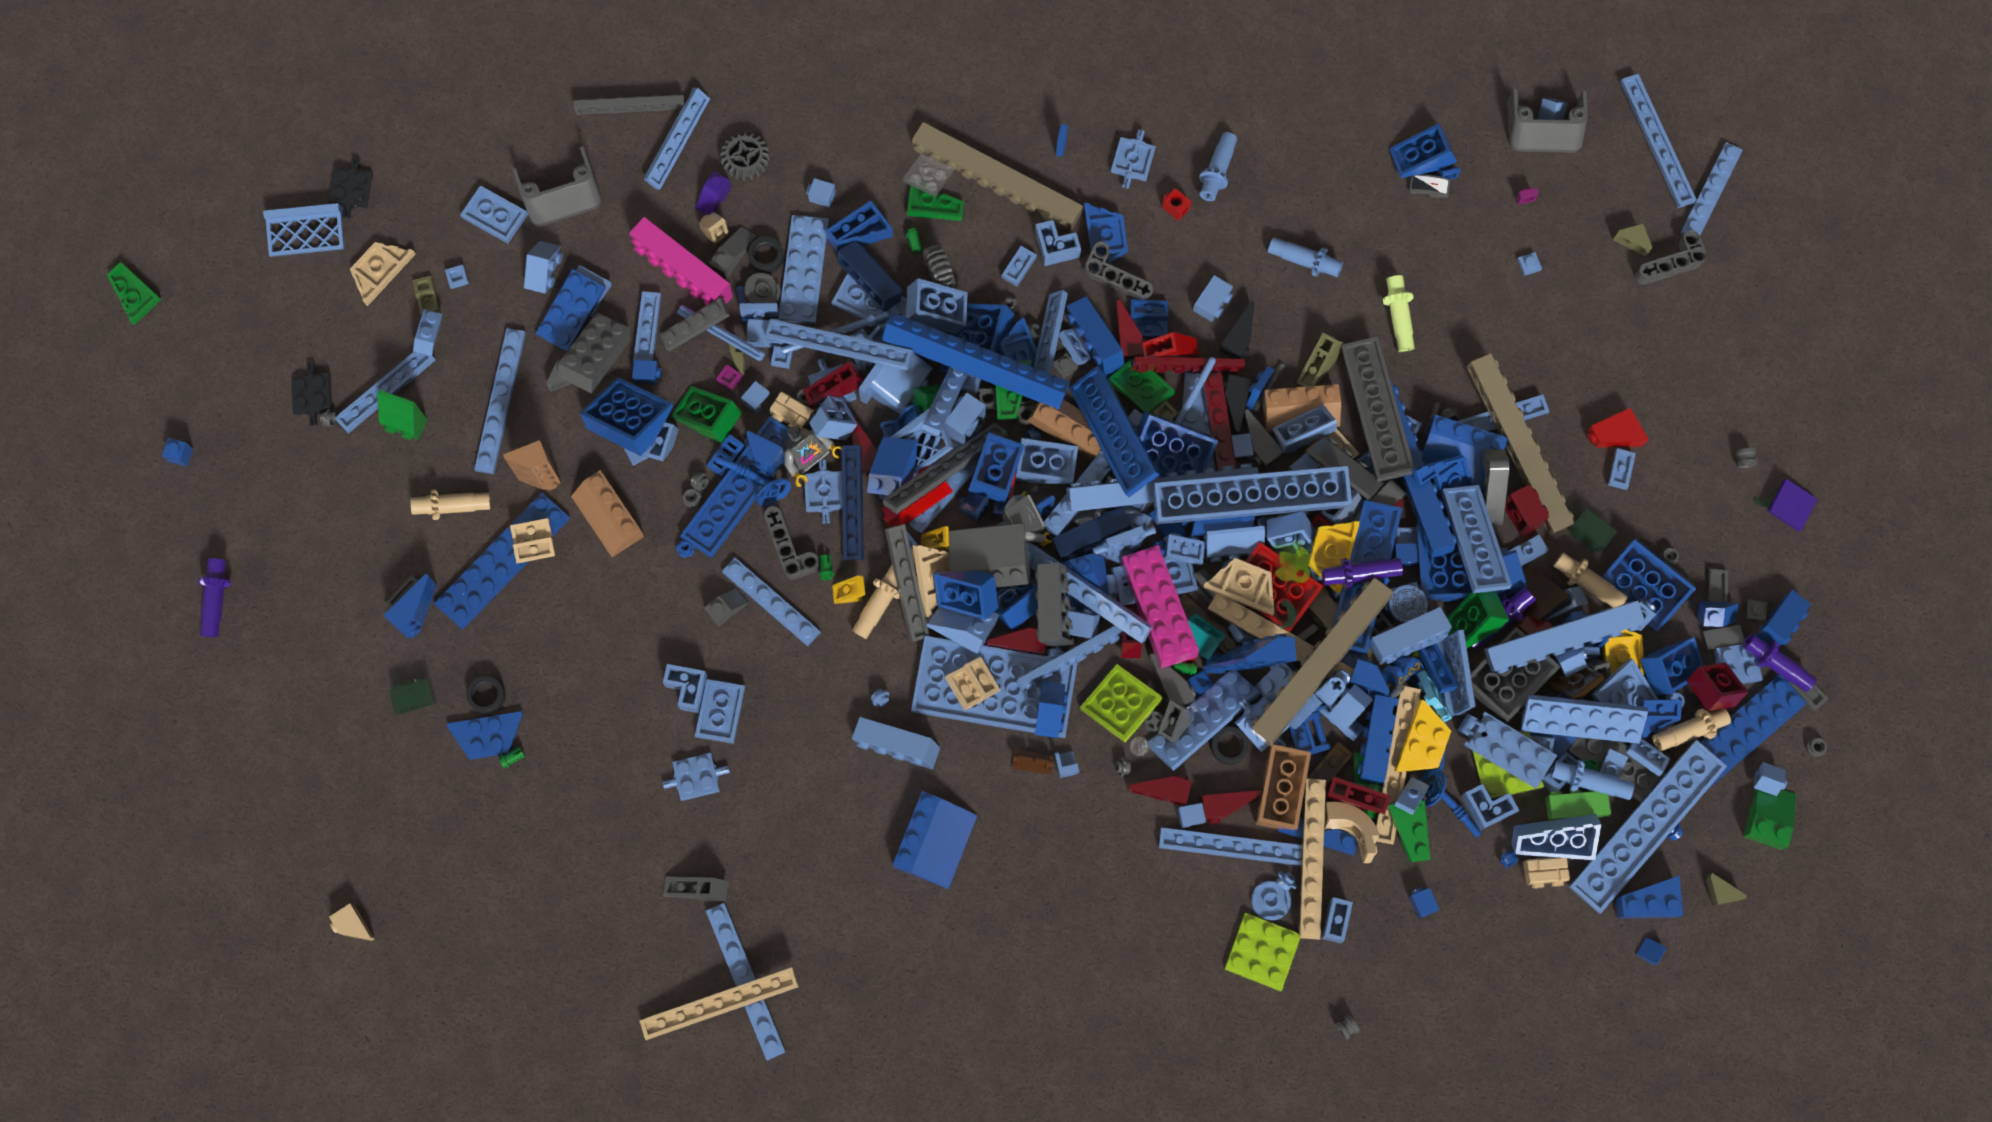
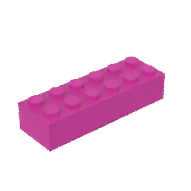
M645 217L629 233L632 239L631 243L634 245L633 249L640 256L644 254L648 257L647 260L656 267L658 265L661 267L662 272L670 278L672 276L675 278L676 283L684 289L686 287L689 289L690 294L698 300L700 298L705 302V306L719 298L724 299L725 304H727L733 297L730 284Z
M1159 545L1123 556L1121 566L1140 616L1153 626L1148 637L1160 669L1196 658L1199 649Z

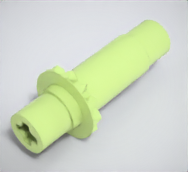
M1402 275L1388 277L1386 279L1388 296L1383 298V303L1390 306L1398 352L1411 351L1415 347L1408 302L1413 299V294L1406 292Z

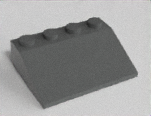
M1016 523L949 530L950 571H981L995 576L996 587L1028 584L1032 580L1025 524Z
M1515 627L1501 643L1525 636V634ZM1546 655L1547 659L1535 662V659L1527 661L1528 665L1519 668L1513 665L1508 667L1509 671L1498 674L1497 671H1491L1486 658L1470 674L1474 699L1506 721H1509L1526 703L1528 695H1534L1560 666L1551 657Z

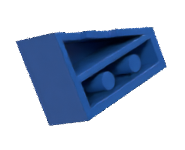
M869 201L825 230L827 241L837 253L840 249L854 241H857L860 246L893 237L892 227L872 201Z
M1255 516L1193 521L1190 537L1204 536L1207 531L1253 527Z
M1791 590L1772 611L1766 623L1761 625L1760 631L1756 636L1764 642L1775 640L1779 646L1781 644L1785 646L1792 638L1790 634L1795 633L1800 627L1799 621H1803L1809 614L1807 610L1811 604L1794 590Z
M1680 875L1616 898L1617 918H1677L1683 916Z

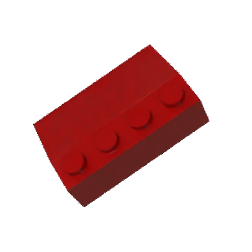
M1260 542L1245 562L1271 572L1274 615L1272 616L1250 606H1245L1259 616L1292 633L1324 586Z

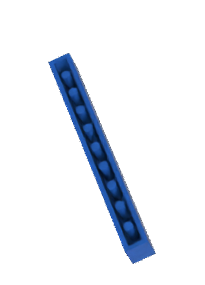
M892 313L886 323L883 341L901 348L913 350L916 354L1058 410L1062 405L1070 384L1067 380L896 313Z
M1390 379L1414 467L1424 465L1423 452L1421 449L1418 450L1416 445L1418 444L1416 434L1411 432L1410 419L1404 414V403L1402 400L1399 401L1397 396L1399 395L1396 384L1393 385ZM1413 474L1400 477L1431 558L1453 552L1457 540L1455 534L1450 532L1448 517L1443 514V503L1436 496L1437 489L1435 483H1431L1428 480L1424 484L1419 485L1416 483Z

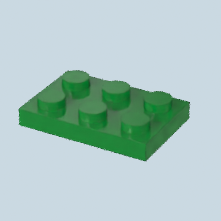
M1135 355L1108 379L1142 413H1144V410L1152 413L1175 392L1154 371L1148 370L1147 372L1140 373L1137 370H1131L1132 360L1138 357Z

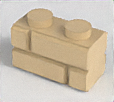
M784 392L779 394L770 408V413L774 419L780 423L788 424V428L796 426L799 431L803 428L806 429L815 415L814 410Z
M1554 857L1523 861L1526 885H1532V888H1543L1544 884L1552 883V887L1564 886V882L1570 879L1567 858Z

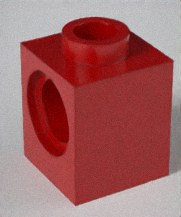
M1176 188L1171 193L1168 191L1162 198V208L1178 221L1191 208L1192 201ZM1178 202L1180 205L1174 206L1171 203Z

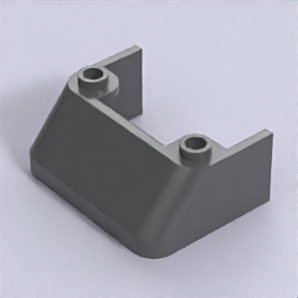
M1513 89L1507 101L1509 145L1514 151L1575 153L1580 150L1583 145L1588 118L1587 91H1582L1576 101V107L1569 113V120L1533 119V112L1529 107L1518 106L1517 89Z
M583 146L580 147L585 164L579 165L574 169L575 181L540 192L538 186L533 182L522 184L516 168L512 169L533 225L538 227L597 209L601 205L602 198Z

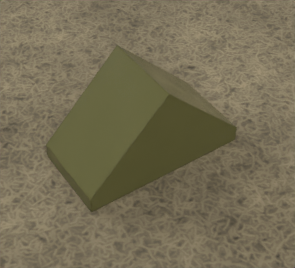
M1644 224L1619 230L1613 238L1614 241L1644 256H1647L1652 249Z
M1713 873L1705 877L1712 906L1740 901L1747 897L1746 894Z

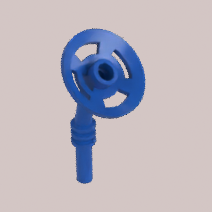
M720 456L717 458V464L732 469L737 474H744V477L748 476L764 485L757 495V502L760 506H771L779 499L784 498L791 489V483L788 479L780 478L770 481L750 469V466L746 467L745 464L742 466V463L737 464ZM781 485H784L782 491L779 492Z
M1438 769L1427 771L1420 779L1421 782L1429 785L1425 794L1427 799L1425 800L1424 797L1422 799L1425 801V807L1433 806L1442 799L1453 810V814H1456V818L1459 817L1458 820L1465 824L1474 837H1479L1482 833L1468 817V812L1465 813L1466 810L1462 809L1463 806H1459L1445 792V774ZM1435 776V780L1427 784V781Z

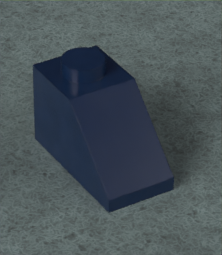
M969 492L967 496L963 495L958 503L960 505L959 512L979 523L989 509V499L985 496Z

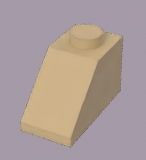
M714 212L704 216L701 222H699L702 232L714 246L729 235L726 221Z
M348 904L329 916L332 921L330 926L335 933L369 941L375 939L355 905Z

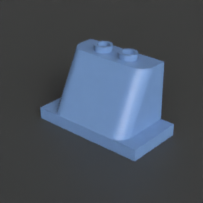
M915 353L908 370L876 363L859 387L860 401L867 404L872 397L901 415L906 407L914 405V387L928 386L930 382L928 379L934 372V369Z

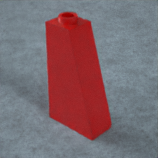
M932 463L931 465H929L927 468H925L924 470H922L920 473H922L923 471H925L926 469H928V468H929L930 466H932L934 463ZM945 480L897 514L884 506L882 511L886 516L883 519L889 527L891 525H906L948 496L953 490Z

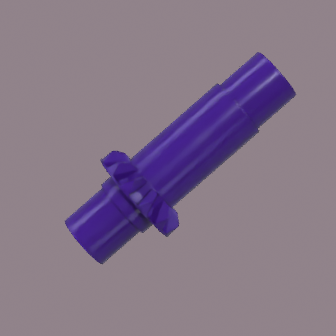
M209 558L205 578H199L198 581L200 585L204 586L200 636L217 638L219 635L224 588L231 586V581L225 579L226 560Z
M1347 558L1341 559L1340 565L1322 568L1324 586L1343 584L1345 590L1351 589L1355 582L1370 581L1374 577L1376 579H1385L1403 574L1400 558L1350 563Z
M1526 587L1509 599L1504 595L1501 598V602L1509 620L1496 633L1472 646L1478 650L1515 619L1519 621L1525 619L1522 613L1536 601V598Z
M1754 634L1749 635L1745 639L1742 648L1755 657L1754 664L1759 668L1763 666L1769 667L1805 692L1815 685L1816 677L1778 650L1779 644L1775 640L1764 642Z

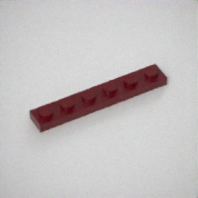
M1135 357L1131 362V370H1137L1140 373L1147 372L1148 370L1157 373L1192 371L1193 374H1199L1204 369L1209 358ZM1215 358L1216 362L1210 373L1228 372L1231 375L1238 374L1245 367V360Z
M1221 372L1209 373L1203 384L1210 435L1218 440L1213 452L1216 471L1222 470V466H1233V469H1235L1236 462Z

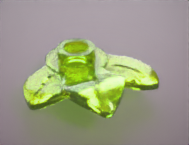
M1300 546L1295 555L1289 552H1280L1279 561L1282 567L1275 572L1278 578L1283 581L1294 580L1297 583L1307 581L1310 577V570L1308 568L1310 556L1305 548ZM1299 570L1304 571V575L1302 577L1297 576V572Z

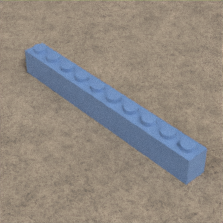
M1252 463L1241 464L1240 468L1233 469V466H1222V470L1217 471L1214 468H1204L1203 472L1196 473V470H1186L1182 475H1177V472L1165 473L1166 476L1164 477L1157 476L1131 497L1125 495L1117 478L1109 479V483H1102V480L1090 481V485L1084 486L1083 482L1072 483L1071 487L1066 488L1068 510L1073 512L1154 502V483L1259 474L1258 467H1252Z

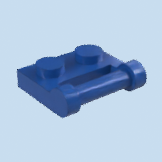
M1320 712L1312 713L1297 729H1293L1291 726L1288 728L1294 749L1311 752V755L1331 750L1330 743H1327L1320 718L1322 717ZM1308 721H1313L1320 746H1315Z

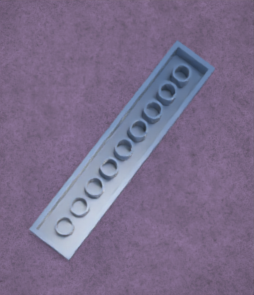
M1348 466L1160 482L1153 485L1156 524L1348 508L1352 505Z

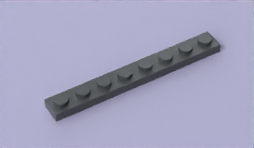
M992 424L883 499V505L894 513H899L979 458L988 432L1003 438H1008V432L997 424Z

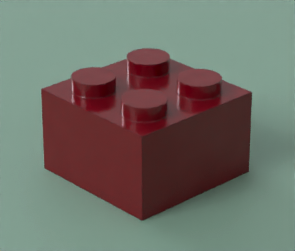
M1530 484L1510 494L1506 499L1505 511L1521 537L1541 527L1549 518L1547 507L1542 505L1538 492Z
M1726 662L1699 666L1687 680L1692 691L1698 696L1708 711L1736 707L1748 693Z

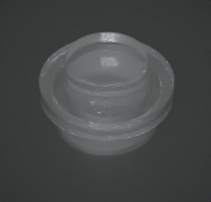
M1136 737L1130 743V750L1136 756H1144L1149 750V743L1144 737Z

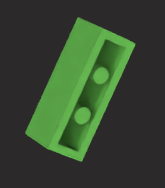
M1581 790L1569 791L1570 794H1562V791L1550 792V795L1545 798L1548 821L1596 814L1597 817H1607L1611 814L1609 796L1593 790L1582 793Z

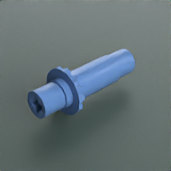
M1230 132L1222 133L1209 167L1202 170L1199 176L1200 181L1203 183L1200 197L1206 201H1214L1218 190L1227 187L1229 179L1226 177V172L1237 142V137Z
M1273 237L1269 245L1268 253L1312 269V275L1318 277L1320 272L1338 277L1343 266V261L1327 255L1328 249L1321 248L1318 252Z
M1578 760L1576 765L1555 761L1551 777L1569 783L1570 790L1572 791L1582 787L1630 800L1632 797L1635 783L1584 768V762Z

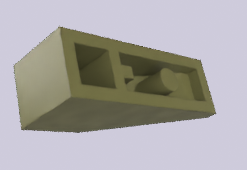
M1322 333L1296 383L1303 387L1317 386L1337 360L1342 351L1341 345L1345 343L1329 334Z

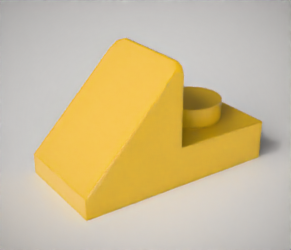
M855 576L832 585L834 604L863 601L862 596L865 595L864 577Z

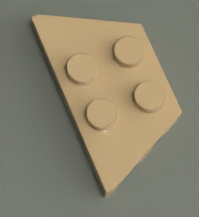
M374 242L350 268L365 305L368 306L415 256L416 253L412 249L404 250L399 249L397 246H386L382 243Z
M914 544L912 546L925 617H930L932 615L931 611L938 605L933 573L950 571L949 552Z
M1234 558L1203 586L1210 591L1272 616L1274 615L1271 572Z

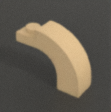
M1326 802L1325 829H1342L1351 833L1358 841L1363 863H1371L1377 854V845L1375 843L1380 836L1374 822L1367 814L1355 806L1342 802Z

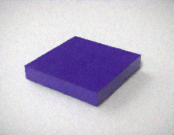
M1788 479L1782 481L1767 512L1796 531H1802L1817 498Z

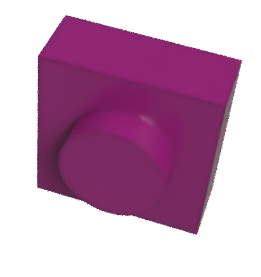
M1527 187L1520 190L1515 198L1517 205L1535 201L1539 193L1537 188L1530 189Z
M726 365L717 376L716 381L732 391L743 376L729 365Z

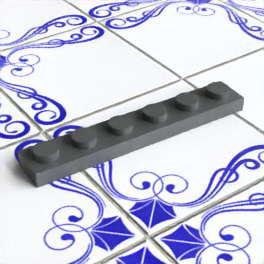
M671 94L670 96L653 95L652 97L635 96L633 98L616 97L614 99L601 97L595 100L582 98L574 101V110L576 115L681 110L685 104L684 95Z
M905 524L886 528V538L909 641L914 642L924 639L925 636L930 637Z

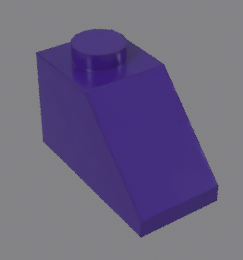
M713 171L703 186L696 209L706 215L715 213L731 190L730 181Z

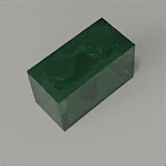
M1587 508L1569 529L1575 539L1583 540L1587 543V547L1590 550L1599 553L1618 532Z
M424 677L416 678L409 684H396L394 688L389 689L394 712L398 715L437 704L431 681Z

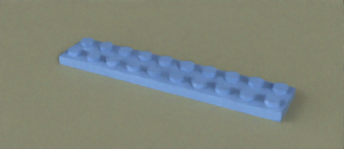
M1695 740L1596 854L1595 860H1591L1568 887L1597 913L1601 914L1727 766L1699 741Z

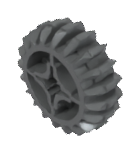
M746 132L744 136L738 133L737 138L731 136V142L726 140V146L721 148L720 158L722 159L721 164L724 166V171L728 172L731 177L735 175L737 180L740 176H742L743 181L748 176L750 180H753L754 174L759 178V171L764 173V167H768V161L770 160L769 148L766 147L765 141H762L760 136L755 138L753 133L750 136ZM739 147V150L733 153V151ZM743 151L745 152V155H747V162L745 158H743Z
M939 244L928 246V248L923 250V257L931 281L955 289V279L945 251Z

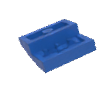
M1131 299L1130 316L1140 331L1142 338L1151 340L1166 335L1168 301Z

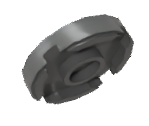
M755 273L744 284V297L748 303H777L781 294L779 283L769 274Z

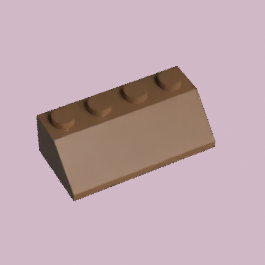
M1339 384L1264 390L1261 396L1264 426L1268 433L1273 432L1272 428L1321 405L1328 409L1336 419L1337 427H1340L1341 396Z
M1063 400L1059 410L1037 401L1027 419L1029 423L1066 445L1078 446V453L1089 459H1093L1098 455L1101 448L1080 409Z
M540 440L503 454L504 459L519 481L542 490L555 489L558 486L557 484L561 483L554 463Z
M601 470L584 480L572 494V499L611 557H614L644 537L642 531Z
M1274 744L1269 748L1256 825L1274 829H1298L1311 752Z

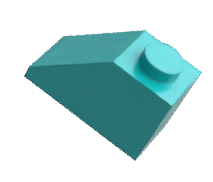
M1195 613L1188 620V623L1199 649L1198 654L1209 660L1217 652L1227 636Z

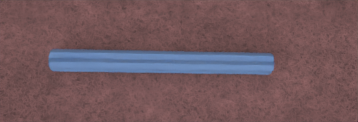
M681 305L677 310V313L684 318L696 313L684 305ZM717 324L707 329L708 332L756 360H763L765 356L763 351Z

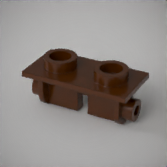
M1015 750L1012 769L1051 775L1054 756Z

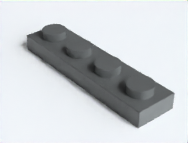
M717 299L662 332L660 335L666 350L672 351L729 317L730 314L724 299Z

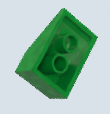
M690 386L671 417L705 437L723 443L742 412L732 400Z
M378 390L379 423L384 428L383 430L390 434L400 433L401 437L407 440H412V438L419 440L427 419L416 403Z
M1496 591L1472 592L1447 617L1452 626L1448 635L1458 630H1464L1467 649L1496 633L1509 620Z
M1756 789L1743 837L1779 850L1789 847L1794 829L1796 794L1781 789L1778 795L1775 796Z

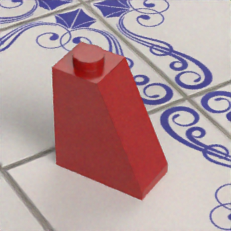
M1175 332L1142 342L1144 357L1195 358L1199 356L1197 339Z
M1631 408L1598 422L1587 430V438L1596 448L1642 447L1649 441Z

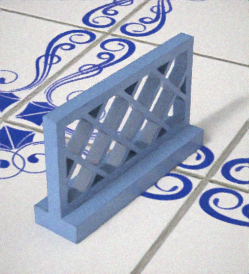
M338 203L263 211L264 219H266L270 257L345 249L342 223L343 208ZM330 218H337L338 224L333 230L326 225ZM311 220H318L321 223L315 231L307 227ZM298 221L302 226L294 233L288 227L293 222ZM280 223L283 228L275 235L272 232L271 224ZM323 226L331 231L325 239L317 235ZM305 228L312 232L306 241L299 237ZM286 230L293 234V237L287 243L280 239ZM335 234L339 237V245L331 246L327 242ZM317 236L322 240V243L318 247L313 248L309 243ZM298 238L304 244L299 249L294 250L290 245ZM277 240L285 244L281 251L274 252L273 245Z
M929 409L890 437L918 440L919 442L920 436L926 433L923 444L918 443L919 446H922L920 456L916 457L918 463L914 476L953 449L945 425L939 436L921 429ZM931 435L936 436L933 447L928 446ZM942 438L946 446L939 450L938 447ZM927 448H928V449H931L932 451H931L930 458H928V459L926 460V459H924V458H925L926 451H927Z
M1458 630L1437 643L1459 685L1456 690L1442 693L1451 716H1463L1466 714V711L1475 707L1464 630Z

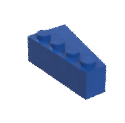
M1087 296L1068 305V314H1066L1068 322L1074 325L1078 337L1083 340L1096 365H1099L1106 377L1109 378L1124 366L1122 348Z
M1375 694L1371 708L1366 710L1365 720H1368V726H1364L1362 737L1366 739L1365 744H1362L1360 749V755L1363 756V760L1359 762L1357 773L1360 774V781L1383 785L1385 782L1390 756L1388 750L1391 748L1393 738L1391 732L1396 720L1394 712L1398 706V698Z

